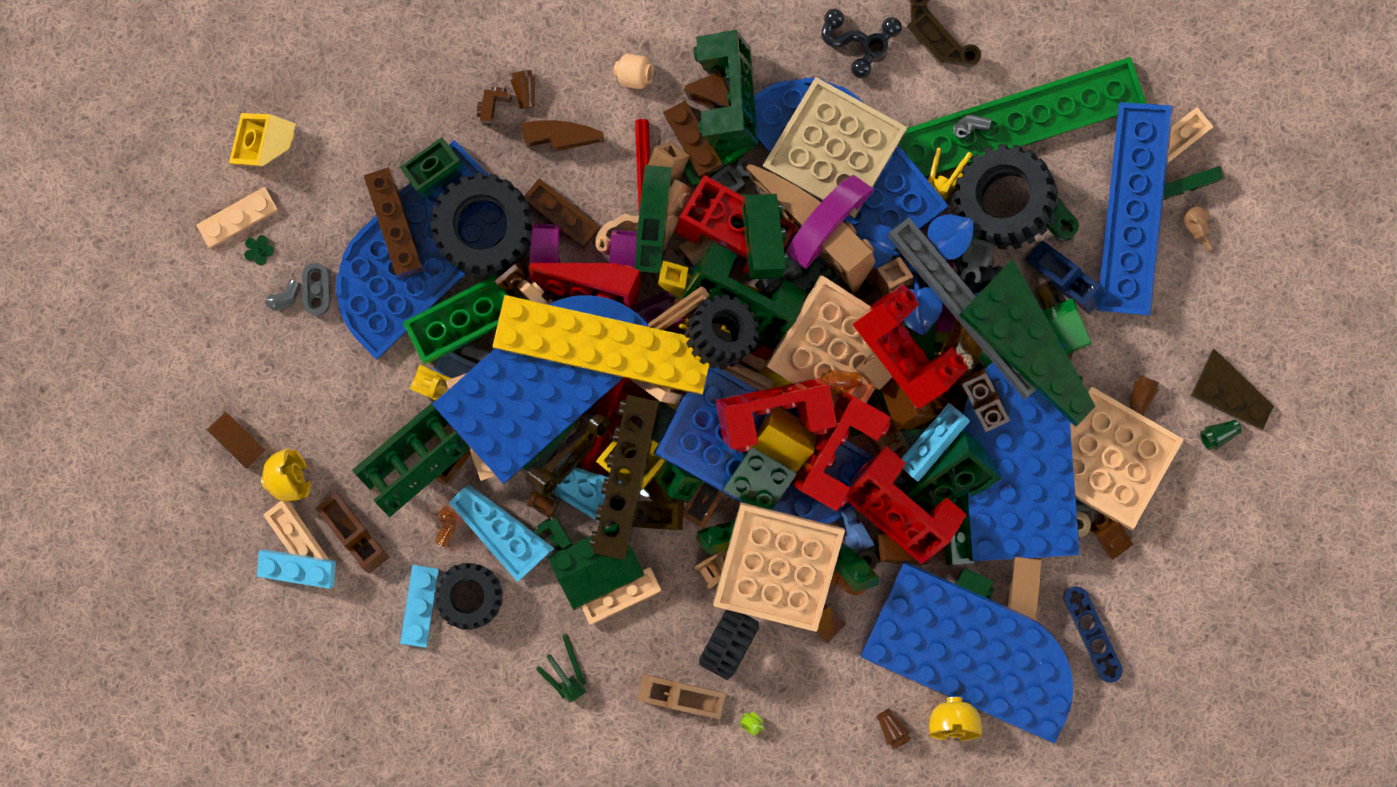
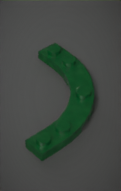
M736 520L698 530L697 541L709 555L727 550ZM842 542L835 570L855 592L878 586L880 577L862 557Z

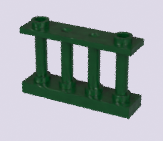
M434 402L429 404L352 469L354 474L369 490L373 487L377 488L380 494L373 501L389 518L471 449L456 431L449 435L444 427L449 423L432 405ZM437 435L441 443L429 452L424 444ZM416 452L421 460L408 469L404 461ZM396 469L401 477L388 487L383 479Z

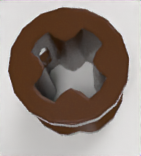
M535 490L527 506L529 508L535 507L545 513L546 517L550 519L561 498H554L550 495L543 496Z

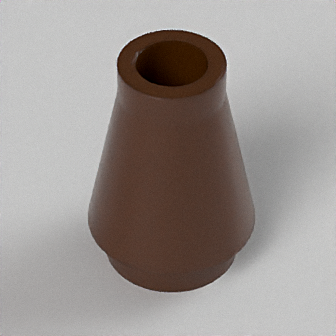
M532 70L511 73L512 79L510 82L520 109L535 107L536 76H533Z
M1139 375L1138 380H1134L1130 409L1144 416L1145 411L1159 391L1157 389L1159 382Z
M890 708L876 716L887 746L891 745L892 749L895 750L911 740L908 734L910 731L891 712Z

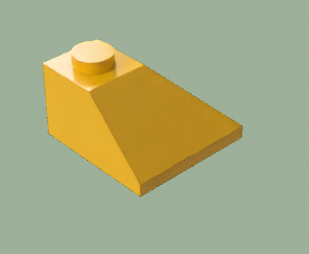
M241 113L229 163L234 165L264 166L290 149L291 142L294 139L296 123L271 114Z

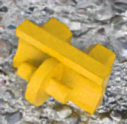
M419 365L409 389L437 400L448 390L446 380L452 378Z

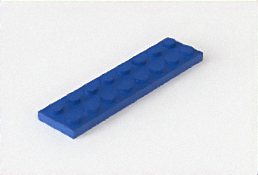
M1119 102L1100 285L1106 296L1097 305V311L1151 316L1173 114L1172 105Z

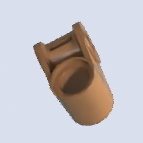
M727 550L711 555L694 567L696 571H700L708 583V589L719 583ZM707 566H708V567L710 568V570L713 572V574L715 575V577L712 576V574H711L710 571L708 570Z

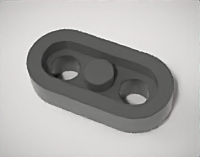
M789 258V267L785 269L782 278L759 279L754 286L760 294L770 296L783 279L792 281L800 276L803 272L801 270L802 266Z
M311 263L302 272L303 307L309 314L314 316L325 314L330 307V274L327 268L320 263ZM319 272L321 279L317 282L313 281L312 275ZM320 298L322 304L320 307L315 308L313 300Z

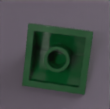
M443 137L400 166V169L423 200L466 170Z

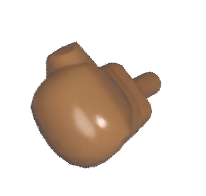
M1195 206L1186 212L1183 221L1186 228L1193 234L1194 239L1200 237L1206 251L1213 249L1206 235L1210 231L1207 225L1210 214L1202 207Z

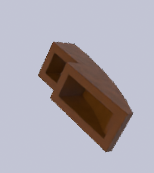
M537 120L521 123L526 148L551 142L553 151L557 152L605 141L602 131L573 122Z
M337 492L333 493L315 508L343 546L349 550L358 564L367 573L370 574L389 558V555Z

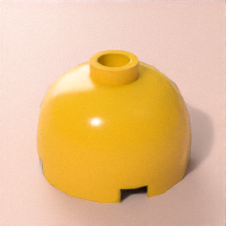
M290 448L271 455L264 464L263 476L261 478L262 486L279 501H296L306 498L310 494L311 480L305 483L302 469H307V466L301 454L295 449L290 450Z
M961 697L947 698V702L941 703L934 708L929 717L930 738L947 741L946 737L960 738V741L980 738L982 735V723L978 711L971 704L963 702Z

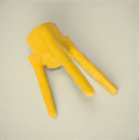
M941 148L936 149L928 182L945 202L956 188L957 178H962L963 174L961 171L971 158V152L966 154L949 179L943 176L935 179L941 154Z

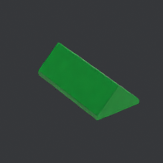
M497 275L402 322L424 365L497 329L504 296L507 295L505 290L495 282Z
M1073 298L1043 311L1060 343H1065L1066 354L1092 344ZM977 344L978 354L985 368H987L993 362Z

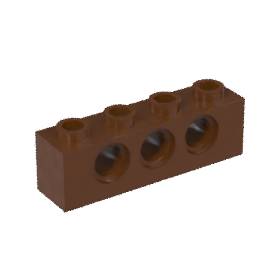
M388 167L363 175L396 276L402 279L425 271L393 172Z

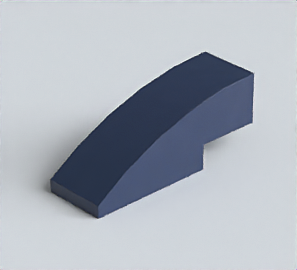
M1043 240L1025 259L1047 281H1050L1057 290L1068 299L1073 298L1076 305L1088 314L1106 296L1101 285L1084 274L1079 266Z

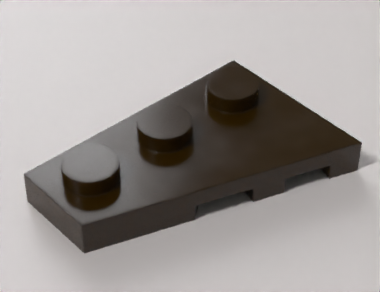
M1212 349L1190 396L1259 430H1263L1274 406L1215 349Z

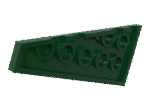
M1012 259L959 316L1076 427L1096 406L1015 261Z

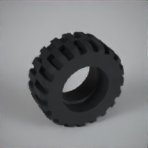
M999 144L998 150L994 151L991 147L983 149L985 154L980 157L976 153L970 158L973 163L970 166L965 165L961 171L963 174L962 178L958 177L955 183L958 190L954 192V201L957 204L956 210L958 215L972 219L973 237L992 242L998 249L1007 250V246H1013L1014 249L1022 248L1021 243L1025 241L1029 244L1035 242L1034 236L1038 233L1043 236L1048 230L1046 228L1047 223H1053L1055 218L1053 212L1058 209L1059 203L1057 199L1058 189L1046 163L1042 158H1038L1036 153L1029 149L1024 151L1022 146L1013 145L1012 148H1008L1007 144ZM1007 176H1016L1024 179L1030 187L1031 195L1027 205L1021 212L1009 218H995L985 211L982 203L983 196L987 188L994 181Z
M475 173L473 177L465 175L460 177L461 181L455 184L453 182L447 186L448 190L444 194L440 193L437 198L438 204L436 207L433 206L432 210L433 221L431 222V230L434 236L433 239L447 262L461 272L474 274L475 277H483V275L496 276L499 272L506 271L515 262H520L524 258L523 254L525 251L529 250L533 216L521 191L515 188L507 179H500L498 175L494 174L485 176L483 173ZM488 201L499 206L505 213L507 231L504 238L494 247L484 250L475 249L468 246L461 239L458 231L459 217L468 206L476 202Z

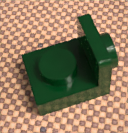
M556 518L542 521L537 526L538 529L534 531L543 540L552 535L550 539L557 550L573 545L566 531Z

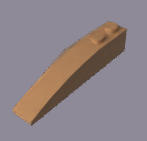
M752 164L746 167L751 180L764 194H777L778 202L782 203L783 216L788 221L794 219L793 223L797 226L798 231L821 203L798 186ZM846 221L845 223L842 222L822 245L823 251L819 254V257L834 269V272L855 293L859 290L875 264L873 256L875 250L866 239L861 241L856 236V229L850 222Z

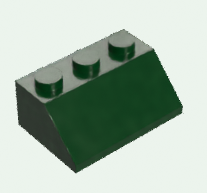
M617 523L606 528V533L611 537L619 534L620 528ZM591 536L547 557L573 610L645 576L630 544L625 560L593 553L594 547L590 546Z

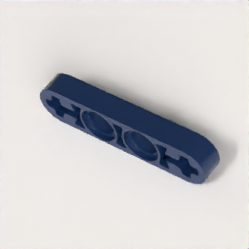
M1070 587L1064 593V603L1094 668L1101 680L1110 683L1116 682L1122 676V666L1086 590L1082 587ZM1075 591L1077 594H1082L1083 598L1080 599L1082 607L1088 605L1089 610L1081 611L1075 615L1074 610H1079L1076 603L1070 602L1069 599L1073 597L1071 592ZM1087 614L1094 619V626L1089 630L1083 629L1080 625V619ZM1095 639H1101L1105 642L1106 647L1101 654H1096L1092 651L1091 644ZM1109 653L1112 658H1108L1107 661L1110 666H1116L1117 669L1113 672L1114 677L1112 678L1109 675L1103 674V671L1106 670L1104 661L1098 664L1096 660L1106 657Z

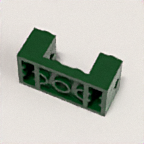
M737 30L697 36V46L693 48L695 61L699 62L703 70L707 71L709 75L721 72L722 76L726 77L728 82H730V91H727L729 107L701 111L702 120L698 122L700 135L717 152L758 146L751 47Z
M713 242L692 270L681 300L700 287L706 288L710 295L709 300L717 295L720 298L723 295H729L731 300L734 297L740 299L739 303L742 305L746 303L749 306L747 310L749 312L753 311L756 315L753 319L759 324V328L756 330L759 332V337L756 341L774 349L783 335L796 322L806 291L783 279L769 298L728 277L736 254Z

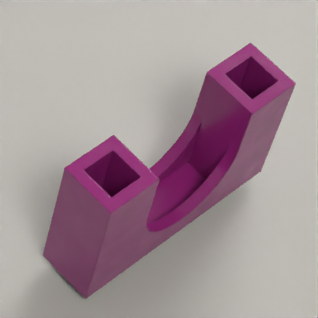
M534 223L532 227L530 263H561L559 258L561 225ZM612 231L609 263L635 267L637 232ZM529 273V282H528L529 284L532 283L531 280H530V273ZM540 287L544 291L542 295L550 294L551 291ZM567 294L561 295V296H564V297H572V296L567 295Z

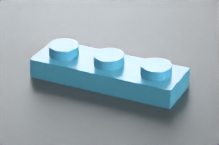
M948 403L901 458L906 462L903 470L916 481H919L970 420Z
M262 549L258 555L257 577L330 589L334 587L336 561Z
M417 565L412 566L400 644L427 648L435 601L434 592L437 589L435 586L440 569Z

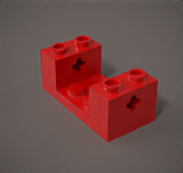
M704 175L681 213L674 233L698 245L702 236L705 235L748 259L744 227L737 229L731 225L733 218H739L743 221L741 205L744 196ZM782 218L780 219L781 228H785L786 243L783 244L785 251L797 226ZM747 260L743 271L749 274V267H748V260Z
M903 283L874 303L852 325L915 407L920 409L949 390L968 369V366L965 364L963 357L953 347L932 361L927 359L925 352L917 346L908 330L901 325V322L920 305L914 293Z
M820 378L715 400L723 442L732 450L736 449V452L751 450V445L758 444L752 413L755 411L756 415H762L772 412V408L782 406V409L798 407L801 425L810 432H814L815 435L829 433L830 428L837 427L830 385Z
M842 391L834 405L837 427L830 428L829 433L817 435L814 452L797 471V475L791 482L800 491L835 511H838L839 507H843L848 501L850 487L827 474L824 470L825 468H830L836 458L834 453L839 444H844L848 438L849 426L878 441L880 436L883 437L887 433L891 418L845 391Z
M885 446L857 471L848 485L850 487L848 491L850 496L847 502L920 564H923L950 543L965 519L966 514L948 498L944 499L928 513L925 512L923 508L918 506L893 484L906 462Z

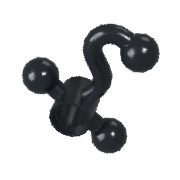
M839 9L828 10L824 16L825 23L821 29L823 41L833 48L843 47L852 41H858L865 46V55L863 58L856 59L852 63L851 72L859 79L866 78L871 72V63L881 62L886 58L888 54V40L890 37H896L900 34L902 30L901 22L895 17H889L882 23L881 34L873 33L868 36L859 30H852L840 37H833L831 34L832 30L841 27L845 17ZM874 43H879L883 46V50L873 52L870 50V46Z

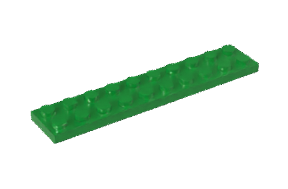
M1128 57L909 127L898 145L924 177L927 178L930 175L937 148H941L936 174L957 168L968 152L972 153L971 157L976 153L980 157L985 154L983 149L991 147L993 151L998 150L999 144H1007L1008 148H1012L1013 145L1024 147L1117 117L1119 102L1147 103L1132 59ZM966 115L991 119L989 132L975 129L963 139L955 136L953 128ZM969 159L967 164L973 163L972 160Z

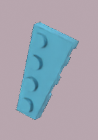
M470 484L464 487L449 502L517 582L554 550L552 546Z

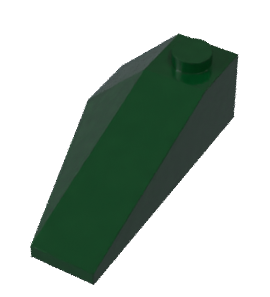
M963 430L919 481L911 477L900 490L928 513L933 509V506L938 505L946 498L955 503L957 502L956 498L969 493L972 496L977 495L1002 478L981 444Z

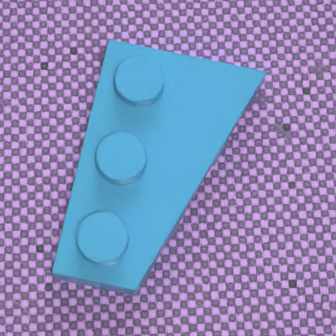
M575 467L560 485L557 484L553 494L595 519L598 505H603L605 494H601L604 478H609Z

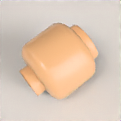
M627 53L621 57L620 61H616L614 76L618 78L619 84L623 87L643 89L653 80L654 65L650 63L649 58L646 56Z

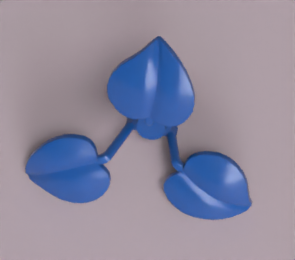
M956 215L939 216L929 225L928 239L934 244V248L938 249L939 254L945 260L958 258L966 251L972 240L973 221L971 218ZM869 225L857 230L856 236L861 241L866 239L875 250L873 252L875 264L872 268L877 269L891 262L892 255L898 258L900 257L912 273L915 290H909L914 293L920 305L903 321L913 331L921 335L926 334L941 314L942 301L931 288H919L918 272L903 254L895 251L896 246L887 237L888 233L893 230L892 228L885 225Z

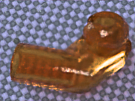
M443 506L439 512V518L445 520L434 540L443 547L448 544L453 535L457 520V512L454 508L450 509L448 506Z

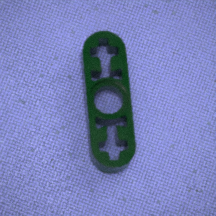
M1214 167L1165 184L1163 200L1184 194L1188 190L1193 191L1224 180L1225 175L1222 167Z

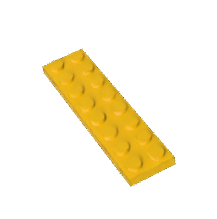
M507 295L504 296L493 343V349L703 395L709 363L706 362L703 365L699 362L701 358L698 355L694 358L691 354L693 348H688L686 342L689 338L685 337V335Z

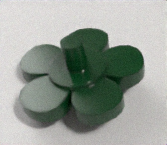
M264 235L258 236L257 242L254 238H248L245 241V246L251 250H247L244 256L248 261H252L256 257V264L264 265L267 262L266 256L269 257L274 254V248L271 245L265 246L268 243V238Z

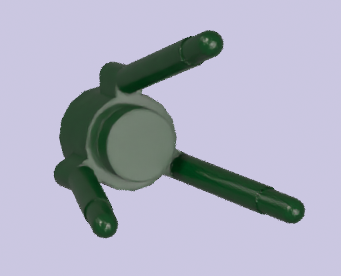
M563 634L565 647L577 678L574 675L567 678L550 654L547 655V659L561 678L562 682L560 685L540 666L536 670L558 691L562 699L566 697L568 702L571 703L587 692L583 686L587 682L582 676L567 634Z

